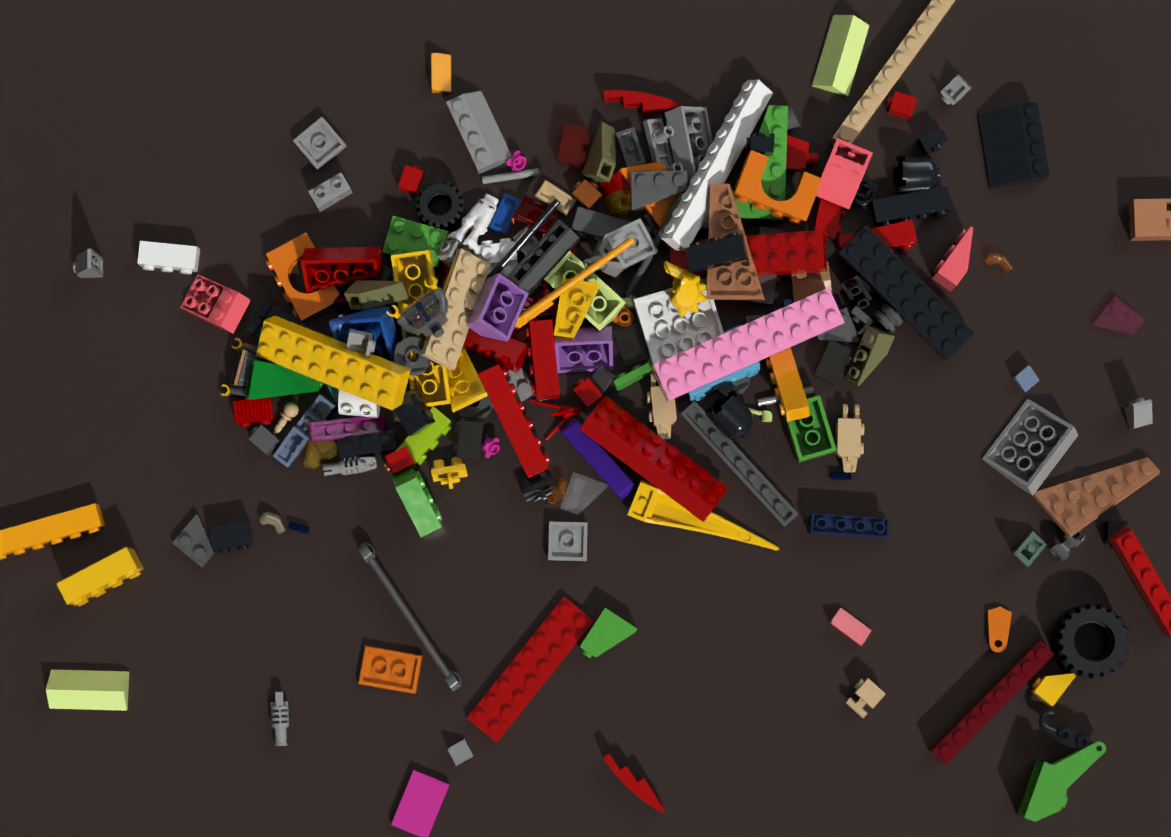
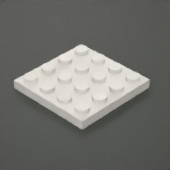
M707 278L700 279V282L707 285ZM707 288L702 292L705 297H707ZM669 289L633 300L653 365L724 334L714 300L698 303V313L688 311L683 317L679 315L677 309L670 303L669 296L671 291Z

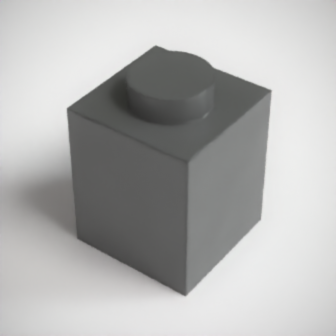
M262 425L260 427L256 426L249 434L251 436L249 440L268 456L281 442Z

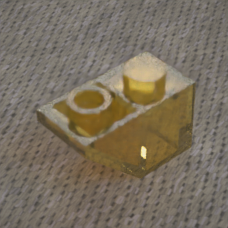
M309 438L304 467L307 470L310 468L314 470L321 465V461L325 458L330 460L338 454V445L335 440L311 442Z

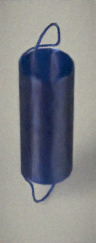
M846 472L827 473L831 474V479L851 480L852 473Z
M290 522L288 529L308 534L310 527Z

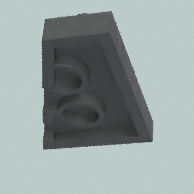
M687 170L629 172L630 210L638 209L686 191L688 188Z

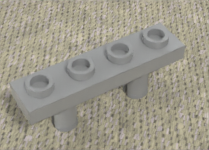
M662 118L645 120L643 124L653 163L661 162L667 171H682L683 166L681 163L673 164L668 138L674 135V129L671 126L664 127Z

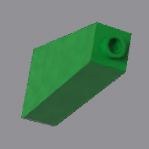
M254 360L250 361L244 399H260L318 392L319 388H322L323 382L278 364Z

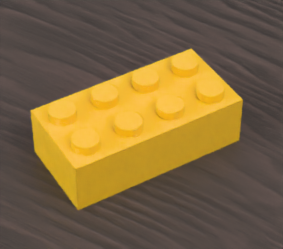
M125 547L57 583V586L68 605H78L79 607L88 603V598L99 597L105 594V589L116 588L122 585V580L133 579L141 574L140 571L144 568L135 550Z

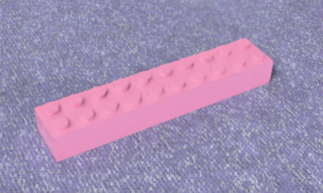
M826 288L652 365L651 368L666 402L838 327L845 322L830 289Z

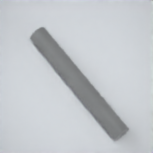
M536 168L483 176L482 181L483 184L534 177L539 176V171Z
M813 386L803 388L805 395L814 394ZM776 395L757 399L758 407L781 402L780 399H776Z

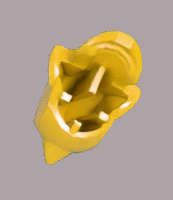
M664 261L665 272L674 276L672 289H669L671 291L669 296L670 303L677 309L681 317L688 311L698 313V303L707 301L702 293L707 288V285L700 282V276L694 275L689 270L682 269L668 261Z

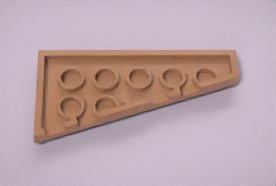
M710 184L708 239L714 237L723 239L727 238V234L738 232V234L744 236L749 259L708 269L706 299L765 300L731 185Z
M1146 457L1036 491L1033 497L1070 538L1159 475L1160 470Z

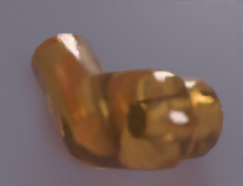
M991 252L985 258L988 265L999 264L1005 273L1013 269L1003 254Z
M566 478L558 479L557 487L552 490L553 494L547 497L549 504L554 505L565 497L568 482Z

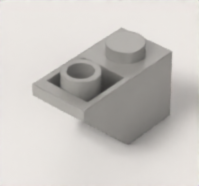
M1138 398L1128 402L1129 406L1123 408L1129 430L1153 423L1151 399Z

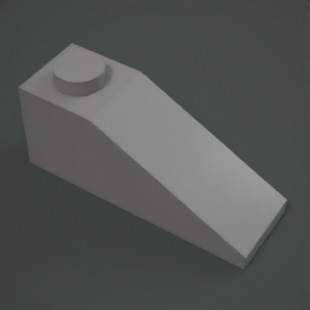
M86 249L76 256V261L73 263L74 273L80 278L103 277V258L92 249Z

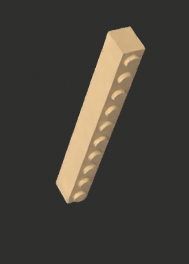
M932 0L834 134L830 141L831 144L834 145L837 138L851 144L854 142L952 7L955 0Z

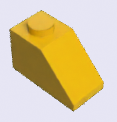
M1066 673L1038 677L1032 683L1033 689L1030 692L1048 706H1053L1076 675Z

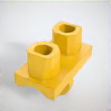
M460 456L453 457L451 459L452 466L447 467L444 465V460H434L433 469H431L433 482L441 481V485L449 484V489H454L453 483L460 482L462 477H468L466 465L463 464Z

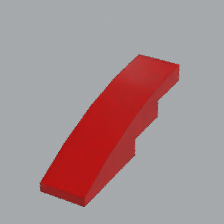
M603 90L604 102L623 101V108L642 107V114L665 113L681 106L678 102L644 92Z
M610 753L603 756V759L614 774L629 790L659 812H665L644 777L636 781L627 765L619 769Z

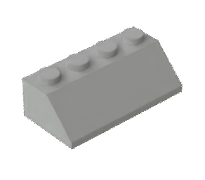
M482 91L462 94L446 102L447 108L478 174L499 166L510 158L511 153Z
M680 106L665 112L667 126H671L674 129V135L670 137L674 163H681L683 170H687L688 186L692 177L695 176L700 162L707 154L709 146L713 143L707 107Z

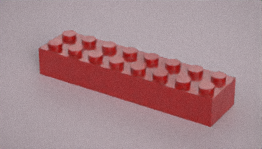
M823 230L746 236L758 277L827 272L826 240ZM696 239L692 243L701 242L703 244L707 243L708 239ZM670 246L671 263L691 272L686 252L675 251ZM707 270L693 273L700 276V279L707 278Z
M606 396L590 413L579 429L702 522L706 520L729 489L721 481L702 469Z

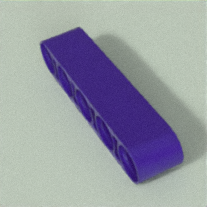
M573 418L560 432L621 500L625 499L637 487L597 442L579 430L582 425Z

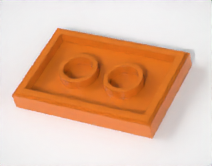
M365 646L358 684L416 694L423 655Z

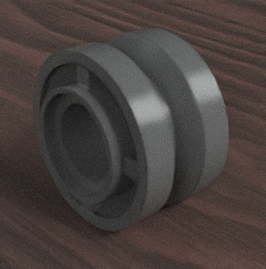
M883 304L881 306L882 312L876 311L873 316L882 329L892 334L895 331L894 326L899 327L903 321L895 309L887 304Z

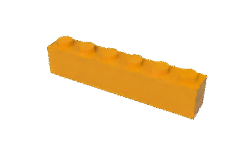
M91 504L0 530V560L6 559L7 555L14 553V555L26 553L25 549L33 548V550L44 548L46 543L51 542L52 545L62 543L63 539L67 537L76 539L82 537L81 533L89 532V534L100 532V528L105 527L99 504Z

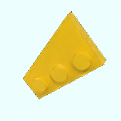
M562 278V284H564L570 279ZM578 280L569 290L560 295L554 336L575 338L601 285L600 283L581 282Z
M463 348L455 370L448 369L452 399L451 409L453 413L488 396L465 348Z

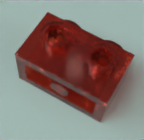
M564 124L558 164L580 168L581 163H585L587 152L584 151V145H588L590 133H587V127Z

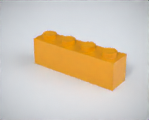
M791 347L765 358L767 369L772 370V373H770L772 385L776 384L777 387L774 389L776 399H780L782 403L779 404L781 415H785L787 422L810 417L809 405Z

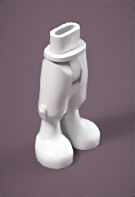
M486 194L483 199H479L469 213L462 218L461 227L457 231L451 232L447 236L446 241L457 240L459 242L458 249L462 245L463 250L477 256L480 251L477 239L480 235L487 232V227L497 209L496 205L499 200L489 194ZM473 228L470 235L464 240V237L468 230Z

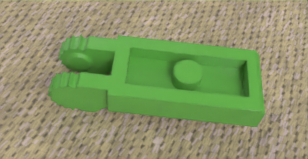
M651 357L645 365L638 364L632 368L631 372L617 375L615 377L616 380L613 381L616 391L650 375L653 372Z

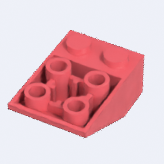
M837 138L822 173V181L816 196L850 209L873 152Z
M970 227L968 230L963 229L954 241L957 243L956 246L953 244L943 256L946 260H941L932 271L935 273L932 279L950 292L958 285L968 271L973 227Z
M197 274L180 308L233 334L251 300L235 290Z

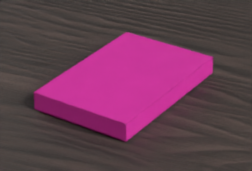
M413 770L391 825L419 837H429L450 784Z

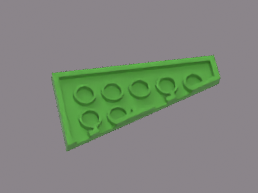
M769 105L759 133L766 134V137H769L771 133H775L774 152L771 156H768L769 159L761 178V185L769 198L776 201H785L788 106ZM734 197L740 218L784 220L783 216L782 218L775 217L771 214V211L766 209L764 211L758 210L753 207V204L738 202L736 197Z

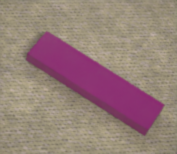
M379 414L378 418L362 416L308 423L311 442L336 440L386 431L384 414Z

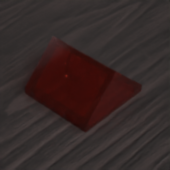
M525 196L514 212L512 221L521 227L530 228L548 206ZM555 210L535 233L541 236L547 234L554 225L559 211Z

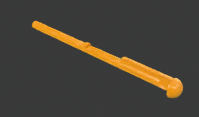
M629 237L521 313L513 330L520 329V327L554 304L552 301L569 290L578 280L582 282L584 278L635 243L634 239Z

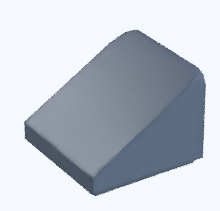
M1029 365L1012 378L1025 393L1039 381V378Z

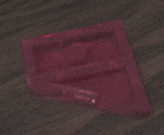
M1114 296L1093 322L1092 326L1133 335L1146 319L1118 297Z

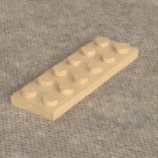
M462 248L456 251L443 288V293L448 299V313L446 314L448 321L441 326L444 334L438 338H435L433 334L426 337L420 354L449 370H455L469 330V327L466 325L483 289L491 266Z

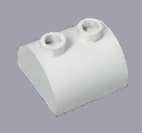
M339 389L338 412L340 415L379 417L380 405Z

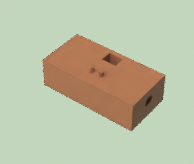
M1133 199L1128 203L1130 241L1171 240V199Z

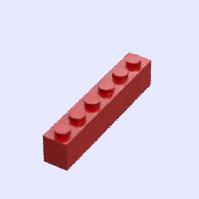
M496 364L478 373L527 477L530 478L548 469L547 464L550 463L546 452L542 454L539 446H542L537 435L533 436L531 429L534 427L530 419H525L522 413L525 409L521 400L517 402L514 397L517 392L513 384H508L505 378L508 376L505 367H500L499 364Z
M1123 527L1110 535L1108 539L1165 636L1171 638V597L1133 531Z

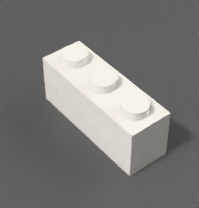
M140 241L137 264L143 267V270L154 271V268H161L163 272L172 273L173 270H181L180 273L192 274V272H198L200 249L197 246Z

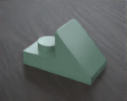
M1032 531L1012 553L1025 566L1029 567L1047 544Z

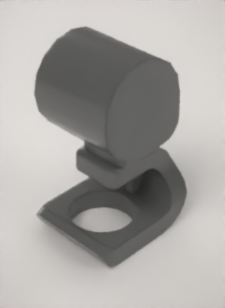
M1081 531L1070 538L1064 534V541L1061 544L1050 547L1048 550L1060 562L1066 560L1069 557L1071 547L1076 548L1086 538Z

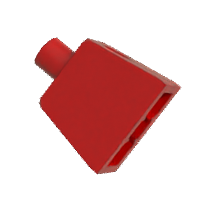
M787 135L786 173H802L806 168V164L817 165L819 154L808 152V142Z

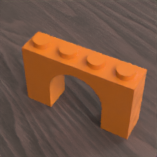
M751 150L746 156L733 191L736 200L744 204L747 202L754 205V208L761 211L765 209L771 211V214L775 217H786L793 224L800 225V223H805L822 178L803 172L790 199L786 201L773 200L765 194L761 185V178L769 157Z
M307 233L266 253L268 259L265 260L269 269H274L277 276L274 278L278 286L284 287L286 292L283 295L287 303L292 302L295 308L292 310L295 318L301 319L303 323L335 307L333 301L339 296L335 284L329 285V288L319 289L316 292L307 294L298 292L292 287L290 280L292 269L300 262L305 248H315Z

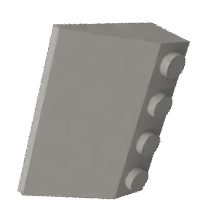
M1027 399L982 459L1015 485L1033 496L1077 438L1078 433L1074 426Z

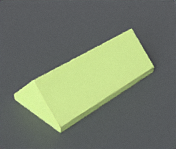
M833 15L813 80V87L846 97L849 96L869 29L868 24L854 15Z
M569 251L544 280L554 289H557L562 284V278L571 279L585 269L584 264ZM592 273L584 278L583 281L600 283L601 285L585 318L601 331L616 318L626 302L595 273Z
M51 670L46 687L49 709L128 711L129 672Z

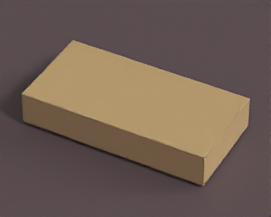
M547 180L543 182L535 195L536 198L547 205H550L555 198L558 199L561 204L555 210L566 217L577 202L575 198Z

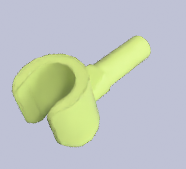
M749 408L752 414L762 416V422H772V413L770 411Z

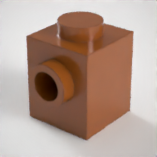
M586 179L582 183L579 181L572 188L574 191L572 197L588 210H591L599 202L602 194L598 191L599 188L594 182H588Z

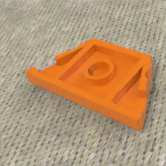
M661 162L619 169L629 186V172L667 171ZM679 193L644 206L659 229L668 215L669 207L673 206Z

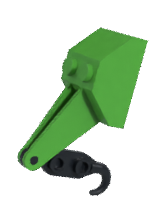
M1046 710L1040 715L1039 725L1041 729L1050 734L1058 743L1074 748L1077 751L1052 764L1036 760L1017 815L1034 822L1060 811L1062 807H1065L1068 796H1066L1067 789L1106 751L1104 743L1099 741L1091 742L1089 736L1066 726L1047 725L1045 718L1049 714H1055L1054 710Z

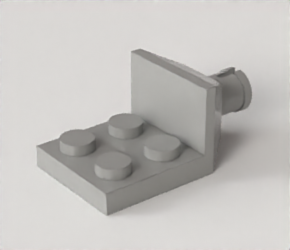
M641 218L604 235L596 244L593 257L585 259L583 264L585 268L629 237H632L635 243L601 266L599 269L602 272L616 277L624 269L655 255L659 251Z

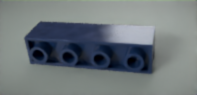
M812 513L809 519V534L887 539L889 535V518Z

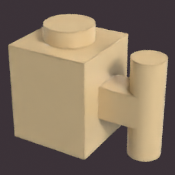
M861 678L854 686L856 690L853 692L859 699L854 701L850 697L845 703L864 718L868 714L863 709L864 705L867 704L870 708H874L885 696V693L869 678H865V680Z

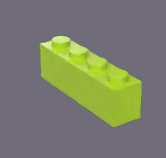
M434 406L430 411L433 414L435 423L419 434L408 436L397 449L399 450L406 446L416 465H421L426 460L427 456L425 454L430 449L433 451L439 444L438 439L442 434L445 436L452 428L450 426L451 420Z

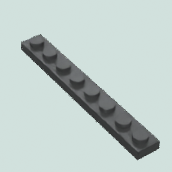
M695 401L680 413L783 527L798 515L794 508L738 447L717 429L705 415V411Z

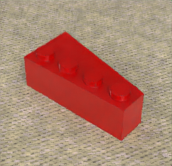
M380 247L305 248L300 260L306 293L312 292L317 288H329V285L337 283L341 285L346 284L350 280L356 281L379 276L383 264Z
M470 328L463 348L500 366H504L516 374L519 373L528 356L526 344L512 338L506 342L483 337Z

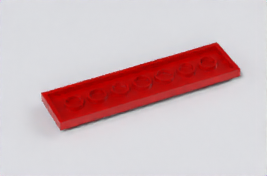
M563 597L468 715L467 719L497 743L594 621Z

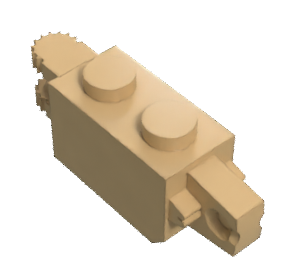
M652 372L650 373V392H647V402L651 403L652 411H649V422H653V427H656L657 434L662 439L668 440L671 439V425L677 420L675 399L666 402L660 386H656V377Z
M843 404L842 418L836 420L835 446L837 451L835 455L842 460L843 472L854 473L857 460L860 458V454L864 453V443H861V435H864V424H861V419H859V405H854V419L847 418L848 405Z

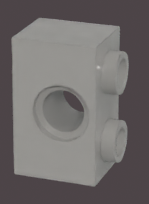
M342 173L308 191L320 212L353 193Z

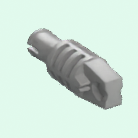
M375 455L341 459L336 463L323 464L325 476L342 473V475L356 474L377 468Z
M283 691L275 692V702H271V726L273 729L275 728V746L287 745L286 728L289 726L288 701H283Z

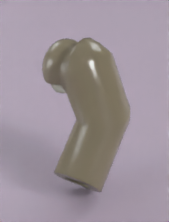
M264 512L259 517L261 524L273 525L277 534L286 531L279 515Z

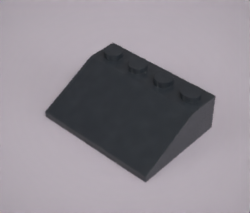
M1038 102L1019 104L978 114L989 188L1046 181L1050 177Z

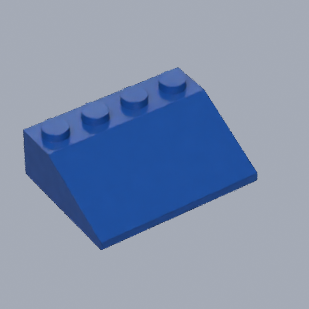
M390 307L371 308L329 321L333 338L346 344L350 329L373 333V340L376 341L374 352L370 353L393 362L394 346L400 342L393 317H390L386 312L387 310L392 315Z

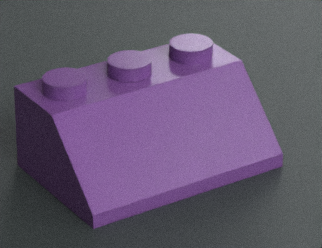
M499 273L488 278L466 326L483 337L509 341L529 293Z
M611 326L604 327L601 331L596 327L579 328L574 339L554 336L558 373L595 372L600 365L608 371H613Z

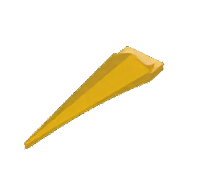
M642 479L628 512V516L647 523L716 535L776 551L780 549L777 545L713 512L702 522L653 484Z

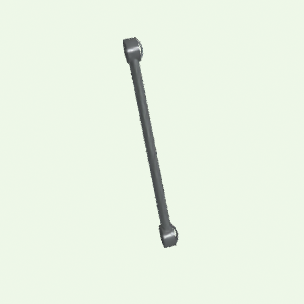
M366 542L362 543L357 547L364 560L369 563L454 692L461 687L460 676L448 669L375 560L374 548L372 547V553L368 545H371ZM454 674H456V675L459 677L460 683H459V681L457 680V678L455 677Z

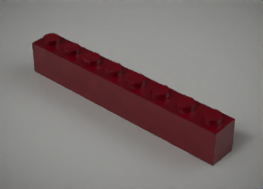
M1041 640L1035 641L928 751L941 764L946 765L1044 666L1054 653Z

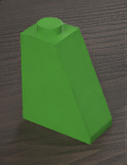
M604 608L581 644L580 648L583 649L581 653L590 659L592 656L598 657L635 633L637 628Z

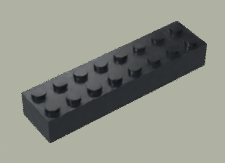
M862 225L836 252L889 306L897 311L900 317L943 360H949L974 334L867 225Z

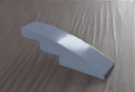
M323 393L319 394L310 409L304 413L297 425L289 432L273 457L288 468L310 442L308 423L326 421L337 404Z

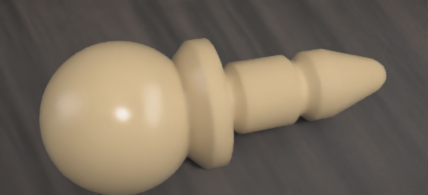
M289 402L284 406V412L280 413L283 417L276 424L273 431L274 435L283 429L287 420L292 421V417L298 414L299 408L297 404Z

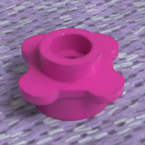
M516 150L507 159L506 164L512 168L513 172L520 171L526 165V158L521 156L519 150Z
M487 438L483 442L482 450L485 452L484 456L486 458L499 452V438Z

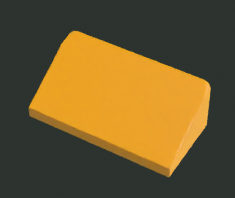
M431 53L432 93H451V55Z

